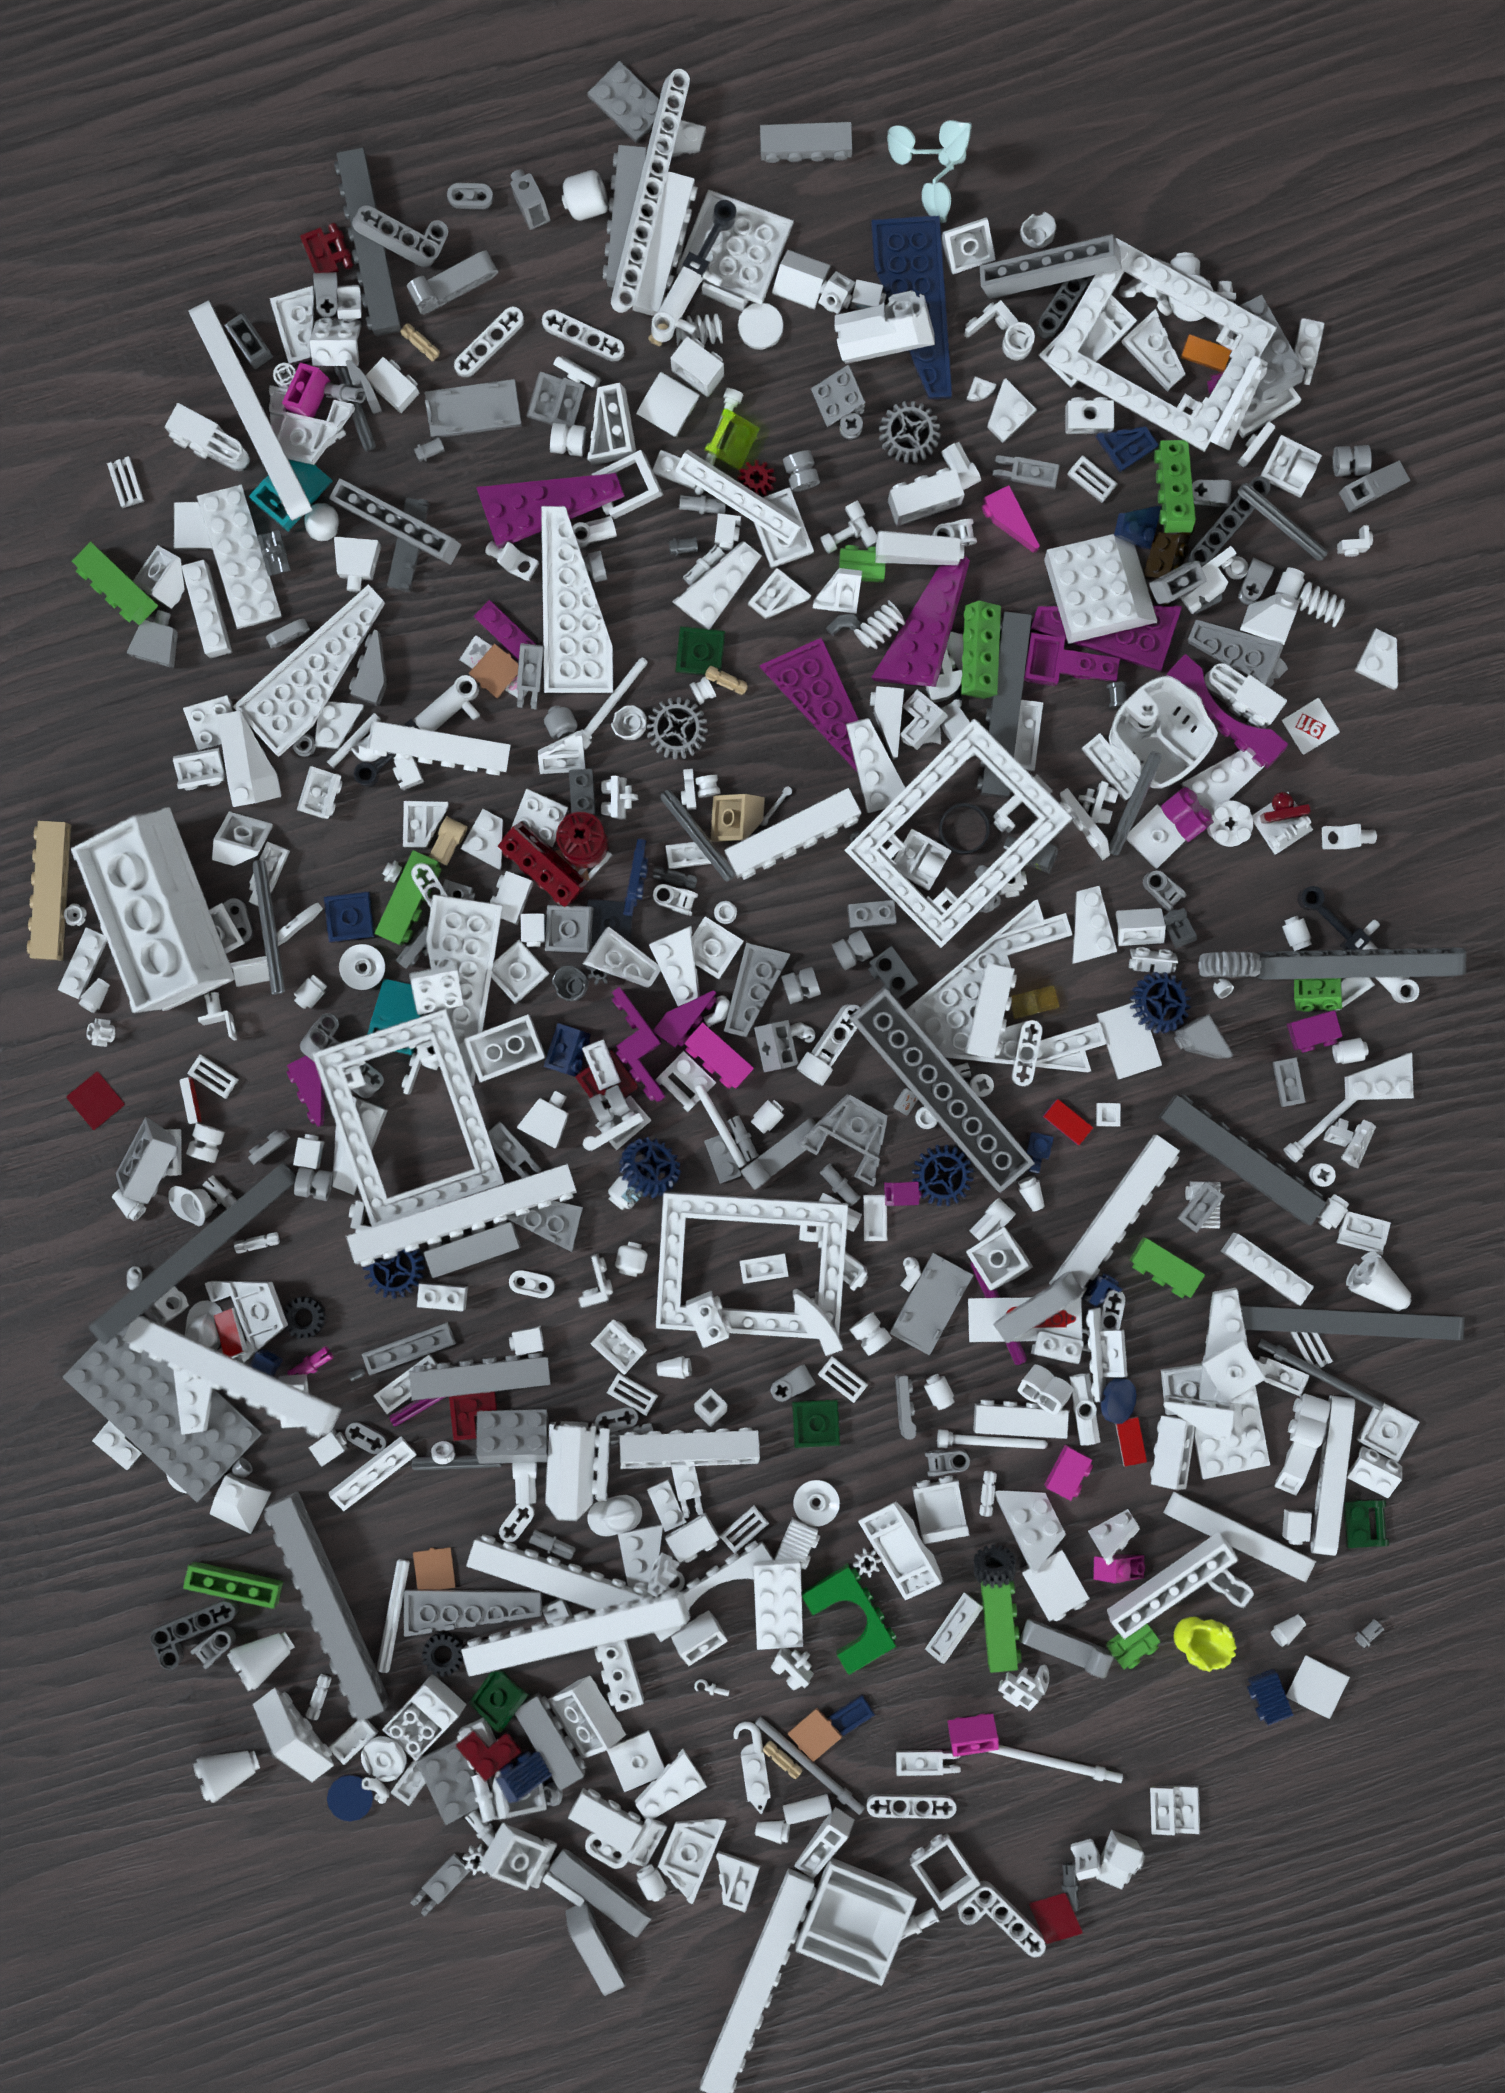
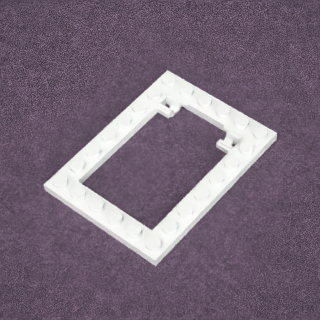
M1116 238L1120 247L1122 269L1094 276L1046 363L1205 452L1211 442L1209 439L1253 356L1260 358L1277 327ZM1124 272L1223 326L1216 341L1232 350L1229 356L1232 359L1209 399L1205 397L1201 403L1184 394L1176 408L1079 353ZM1230 331L1237 334L1235 340L1227 337ZM1186 407L1193 410L1191 416L1183 412Z
M974 719L845 851L942 948L1073 817ZM975 753L1039 819L959 898L946 888L933 901L929 896L925 898L894 867L896 863L892 858L905 846L894 833ZM887 840L892 843L888 849L883 846ZM947 900L952 903L948 909L943 906Z
M445 1009L313 1053L372 1228L504 1184ZM433 1045L435 1054L429 1055L426 1047ZM407 1046L410 1049L417 1047L422 1065L439 1061L475 1168L387 1198L350 1090L365 1085L359 1066L366 1064V1060ZM351 1073L354 1081L348 1083L345 1075Z
M676 1192L664 1193L656 1328L696 1331L686 1306L680 1305L685 1219L699 1218L800 1225L799 1240L819 1242L818 1248H822L819 1292H815V1298H811V1300L826 1314L839 1335L848 1203ZM807 1225L816 1226V1232H808ZM796 1302L794 1312L720 1309L723 1318L727 1316L732 1329L729 1330V1333L809 1338ZM818 1335L813 1336V1337H810V1338L819 1339Z

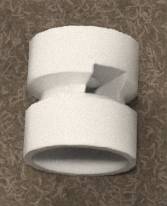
M1023 322L1013 323L1009 326L1002 344L1003 352L1007 357L1012 360H1021L1028 356L1035 338L1031 326Z
M553 423L550 452L564 454L565 451H568L570 455L583 456L586 427L572 425L571 428H568L566 424Z
M196 1123L192 1134L195 1139L190 1141L186 1154L215 1163L219 1152L216 1147L222 1143L225 1132L214 1127Z
M873 1312L849 1329L857 1340H862L861 1346L868 1356L878 1351L892 1339L885 1328L879 1327L881 1322Z

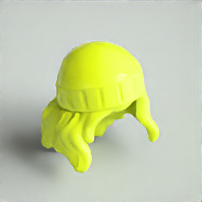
M1187 1617L1182 1619L1175 1627L1173 1635L1175 1645L1179 1650L1186 1653L1187 1659L1192 1665H1196L1203 1671L1210 1672L1212 1669L1225 1668L1227 1665H1230L1231 1658L1236 1656L1234 1652L1237 1649L1235 1638L1232 1632L1229 1631V1627L1221 1622L1211 1619L1203 1621L1197 1617Z

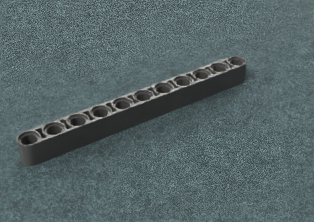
M285 1162L277 1166L90 1325L89 1329L103 1345H106L293 1186L296 1181V1175Z
M1240 1305L1245 1330L1464 1340L1465 1317Z

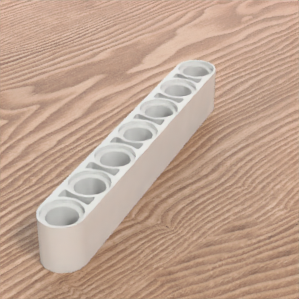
M1331 1395L1328 1399V1402H1331L1322 1445L1311 1536V1552L1335 1556L1339 1543L1355 1400L1354 1398Z
M1173 1492L1163 1512L1211 1537L1220 1532L1230 1546L1304 1582H1307L1316 1563L1310 1557L1176 1492Z

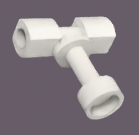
M858 500L845 507L851 519L848 522V528L832 537L829 533L820 537L828 554L837 550L836 544L852 535L856 538L861 537L867 549L876 544L877 534L873 527L869 528L864 519L865 513Z

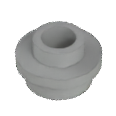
M304 734L293 744V749L300 756H310L316 749L315 740L311 735ZM305 741L308 742V748L302 749L301 744Z
M555 1782L547 1784L543 1788L546 1804L558 1806L561 1803L563 1792L559 1790Z

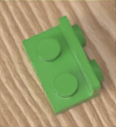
M1341 978L1294 979L1296 1010L1310 1012L1312 1010L1333 1011L1342 1009Z

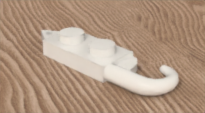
M742 1722L734 1730V1739H738V1734L742 1729H749L753 1739V1743L745 1746L741 1751L748 1802L751 1801L759 1813L762 1814L766 1802L770 1798V1790L761 1732L754 1723Z

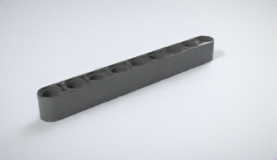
M1455 947L1268 951L1257 953L1260 955L1261 961L1260 974L1257 975L1259 979L1459 976L1466 974V949Z

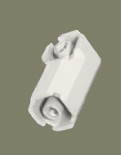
M913 291L903 292L889 297L887 305L883 302L879 306L835 315V331L838 332L839 338H837V343L842 361H845V364L935 345L934 331L925 296L920 294V297H917Z
M561 1421L560 1426H556V1422L549 1424L546 1504L558 1520H577L594 1501L592 1484L594 1480L593 1467L597 1424H592L591 1428L588 1427L587 1422Z

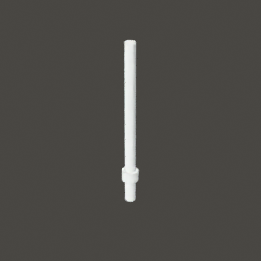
M999 1745V1750L989 1751L1003 1756L1092 1776L1094 1780L1103 1781L1105 1779L1121 1783L1123 1774L1105 1770V1767L1097 1765L1095 1767L1086 1766Z

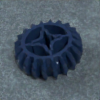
M1154 972L1152 976L1148 974L1144 976V980H1138V987L1132 989L1136 995L1129 998L1135 1002L1134 1005L1130 1006V1009H1136L1137 1012L1132 1017H1139L1138 1025L1145 1024V1030L1153 1029V1033L1161 1031L1165 1034L1169 1030H1176L1177 1025H1183L1182 1019L1189 1016L1185 1010L1191 1008L1190 1005L1186 1004V1001L1190 1000L1191 997H1185L1184 993L1188 991V988L1182 989L1180 987L1183 982L1181 980L1175 982L1176 975L1168 977L1166 972L1161 974ZM1153 985H1157L1154 995L1146 997L1149 989ZM1147 1006L1151 1009L1152 1015L1148 1011ZM1174 1009L1171 1017L1168 1020L1163 1021L1164 1015H1166L1167 1010Z
M648 1137L644 1138L643 1141L639 1138L634 1143H630L627 1149L623 1151L619 1162L621 1165L619 1172L624 1174L622 1181H628L627 1188L633 1186L635 1194L641 1191L643 1197L648 1194L651 1198L657 1195L661 1197L664 1193L670 1192L673 1186L677 1184L681 1172L678 1170L681 1163L676 1162L678 1155H672V1148H665V1142L658 1144L657 1138L653 1139L652 1142ZM642 1155V1159L639 1162H635V1157ZM661 1173H664V1174H665L664 1179H663V1180H658L657 1177H658Z
M936 1145V1153H933L931 1148H927L929 1156L926 1157L921 1153L919 1156L924 1161L922 1163L919 1161L914 1162L915 1165L920 1166V1169L912 1170L913 1174H919V1178L912 1179V1182H920L919 1191L924 1190L921 1194L922 1199L930 1195L928 1203L932 1204L934 1198H936L937 1206H941L942 1199H945L946 1206H950V1198H953V1201L958 1203L959 1199L956 1195L959 1194L963 1198L966 1197V1194L962 1191L963 1188L971 1190V1187L966 1185V1180L972 1182L974 1178L967 1177V1173H972L974 1170L973 1168H965L971 1161L968 1159L962 1162L961 1159L965 1156L964 1152L960 1153L958 1157L956 1156L958 1148L954 1147L951 1153H949V1145H945L944 1151L941 1152L940 1146ZM937 1157H950L953 1160H955L957 1164L945 1168L941 1165ZM931 1161L935 1172L932 1177L925 1181V1168ZM937 1165L944 1172L951 1171L948 1173L949 1176H946L948 1177L946 1180L948 1185L942 1179H936L937 1175H940L938 1174L939 1169ZM961 1170V1181L954 1190L951 1178ZM941 1183L948 1194H936L928 1187Z
M403 1249L397 1251V1256L392 1257L390 1261L376 1258L374 1259L375 1263L370 1266H364L363 1270H370V1274L365 1275L364 1278L369 1279L372 1277L373 1279L368 1286L372 1287L376 1284L378 1287L375 1289V1293L378 1294L383 1289V1297L385 1298L391 1292L392 1299H396L397 1291H399L401 1297H405V1289L409 1293H413L414 1289L411 1284L417 1287L420 1284L416 1277L424 1278V1274L418 1272V1270L425 1269V1265H418V1262L424 1260V1257L416 1258L415 1256L420 1249L406 1252ZM403 1252L410 1258L412 1269H409V1267L404 1266L402 1263ZM394 1261H396V1267L400 1271H395V1274L392 1275V1268L387 1265L394 1264ZM376 1266H379V1268L386 1272V1283L379 1278ZM397 1275L410 1276L405 1284L392 1286Z

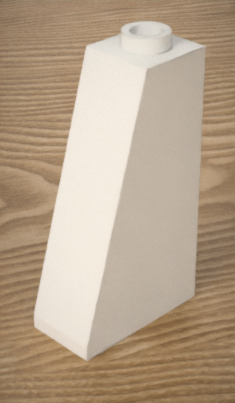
M879 531L876 539L875 563L958 565L960 559L964 558V545H960V538Z

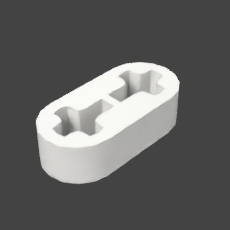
M531 1504L516 1505L499 1529L500 1537L504 1541L513 1542L521 1535L534 1516L533 1506ZM528 1508V1515L530 1516H524L521 1521H518L517 1518L520 1515L518 1509ZM513 1523L517 1524L513 1531L516 1535L506 1536V1529L504 1527L510 1528Z

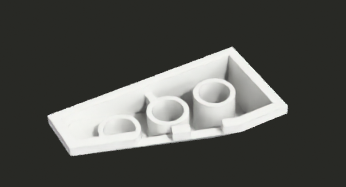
M241 710L217 714L233 807L281 797L277 773L267 759L264 750L260 747Z
M352 1096L372 1151L388 1110ZM336 1124L332 1187L354 1195L358 1185Z

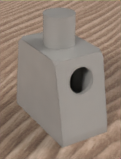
M522 169L514 171L511 174L513 181L510 184L529 229L532 230L551 221L544 198L532 174L528 173L525 175Z
M157 610L154 622L144 620L139 625L127 653L138 659L174 668L178 633L174 628L167 626L171 614Z

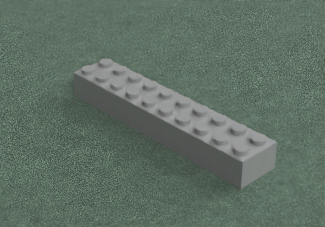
M882 988L848 1017L999 1193L1034 1164L1033 1160L887 989Z
M297 1491L274 1501L265 1508L266 1513H264L266 1522L269 1526H273L276 1533L274 1534V1540L278 1547H282L285 1554L283 1556L284 1563L288 1569L291 1568L294 1574L292 1580L296 1589H300L302 1592V1603L305 1610H310L313 1617L311 1619L312 1626L315 1632L319 1631L322 1638L320 1641L324 1653H328L331 1658L330 1667L334 1675L338 1674L341 1681L339 1687L344 1696L347 1695L350 1704L348 1707L351 1715L357 1717L358 1722L383 1712L390 1699L299 1492Z

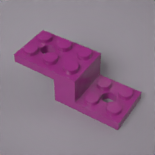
M618 987L612 992L615 997L611 1000L620 1011L623 1009L626 1011L628 1016L625 1019L633 1029L638 1028L639 1030L617 1045L619 1051L616 1054L624 1064L629 1063L633 1069L630 1073L638 1083L642 1081L647 1088L643 1091L651 1101L655 1099L657 1102H660L666 1096L643 1066L640 1059L661 1045V1043L623 990Z

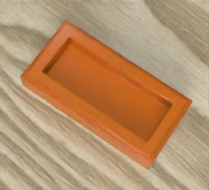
M1189 334L1181 358L1224 372L1232 350Z

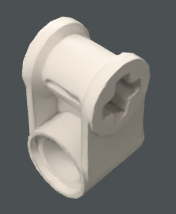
M973 519L940 524L932 534V536H937L938 532H945L948 537L960 538V545L964 546L977 543L972 530Z
M666 884L658 885L655 888L653 899L656 904L692 916L691 908L694 898L698 896L697 893ZM660 889H666L669 892L670 897L667 901H660L657 898V892ZM685 897H687L685 907H683Z

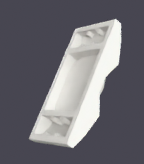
M1111 295L1079 353L1097 363L1137 320ZM1062 332L1039 354L1045 362ZM1048 364L1070 387H1073L1078 382L1075 378Z
M897 1502L858 1521L905 1600L943 1582L933 1553L922 1543L914 1521Z

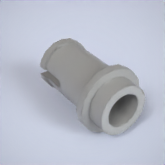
M439 437L422 446L418 444L417 448L414 449L419 462L422 460L426 462L427 458L445 451Z
M1373 1619L1360 1633H1356L1357 1636L1354 1639L1361 1647H1370V1642L1383 1632L1384 1628Z

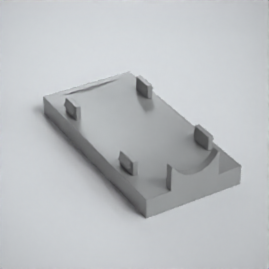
M515 379L425 392L428 424L432 439L522 426Z
M932 1253L889 1334L930 1355L973 1274Z

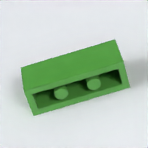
M1144 1237L1129 1261L1134 1263L1132 1268L1143 1275L1146 1271L1152 1274L1153 1278L1151 1280L1161 1286H1164L1166 1283L1173 1287L1171 1292L1182 1299L1185 1295L1191 1298L1205 1276L1204 1273Z

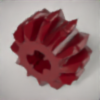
M756 459L754 466L750 462H746L747 469L740 468L739 472L743 476L737 477V482L742 483V485L758 495L761 493L763 497H766V490H774L773 485L770 483L776 482V477L771 476L774 473L773 468L766 470L767 462L759 466V460ZM756 475L760 479L758 484H755L753 480Z

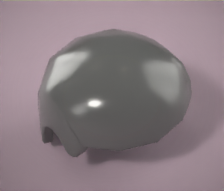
M562 966L555 972L552 979V984L556 988V994L566 1001H578L587 993L589 986L588 978L584 971L575 966Z

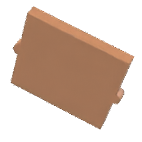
M494 644L469 672V675L481 684L482 689L486 688L498 698L518 675L519 664L511 658V654H506Z
M431 1547L429 1550L413 1552L417 1589L441 1590L456 1588L451 1547L439 1549Z
M818 1708L813 1710L788 1732V1735L798 1745V1749L803 1750L813 1762L842 1738L840 1732L831 1724L832 1720H828Z

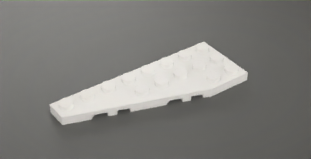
M542 507L544 693H613V645L566 507Z
M369 584L233 706L237 711L241 710L248 724L278 757L313 727L383 608L385 602Z
M433 894L426 936L430 966L432 970L456 964L463 1005L445 1010L470 1083L474 1086L476 1071L464 1039L479 1034L483 1030L502 905Z
M1231 1288L1213 1292L1209 1315V1330L1206 1336V1351L1203 1361L1240 1339L1243 1340L1248 1349L1237 1289ZM1202 1365L1199 1400L1234 1404L1231 1438L1216 1439L1195 1427L1194 1442L1202 1479L1269 1466L1270 1461L1256 1387L1253 1386L1231 1400L1224 1402Z

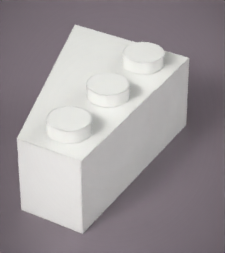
M621 383L598 387L594 410L593 431H591V446L587 459L593 465L620 460L636 452L626 389Z

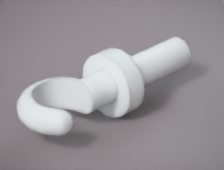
M703 1679L695 1682L696 1691H699L697 1688L698 1683L702 1682L705 1684V1691H709L710 1695L717 1693L729 1696V1690L717 1688L716 1684L712 1683L709 1686L706 1680Z

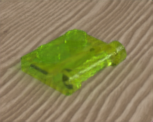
M724 408L721 413L720 423L710 444L707 443L704 451L732 467L740 469L760 428L731 410ZM730 421H732L735 425L723 450H721L718 446Z

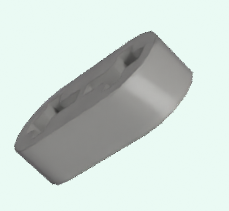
M299 619L266 636V639L271 648H277L306 634L310 628L305 619Z
M630 1406L603 1411L597 1415L595 1424H597L599 1431L600 1428L610 1429V1432L631 1428L638 1421V1412ZM625 1411H629L631 1415L634 1414L631 1423H627L626 1420L619 1421L618 1417H623ZM603 1416H606L607 1419L615 1418L616 1421L609 1423V1428H605L604 1425L599 1423V1421H602Z
M353 1422L346 1428L345 1435L347 1440L369 1453L379 1454L387 1447L386 1437L364 1423ZM351 1428H361L359 1432L365 1435V1438L361 1436L352 1437L353 1432L350 1431ZM367 1439H381L380 1444L382 1445V1448H372L373 1443L368 1441Z

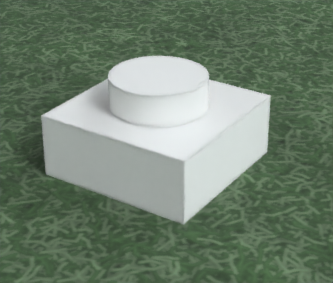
M1096 1103V1126H1120V1103Z

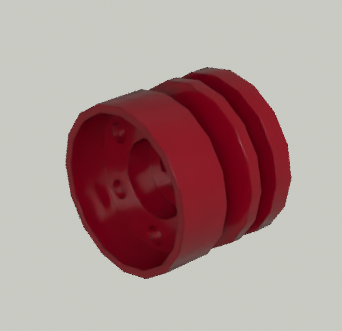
M574 812L566 816L559 823L556 831V841L565 860L572 866L580 869L592 868L600 864L606 857L608 839L600 821L593 814ZM581 834L585 838L581 840L577 836Z

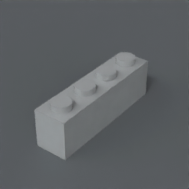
M851 122L760 125L761 160H766L769 163H775L781 159H788L791 162L810 158L813 161H822L825 158L845 160L852 155Z
M505 1220L493 1223L494 1228L485 1230L483 1227L472 1230L471 1236L464 1238L462 1234L449 1238L451 1243L442 1245L440 1241L429 1245V1250L425 1251L424 1255L432 1278L521 1248L513 1222L507 1223Z
M538 1692L524 1700L515 1715L536 1751L543 1757L559 1790H562L584 1777L586 1765L580 1755L576 1756L573 1748L575 1747L571 1738L564 1736L561 1730L563 1726L557 1716L553 1717L550 1712L551 1705L546 1696L542 1697Z

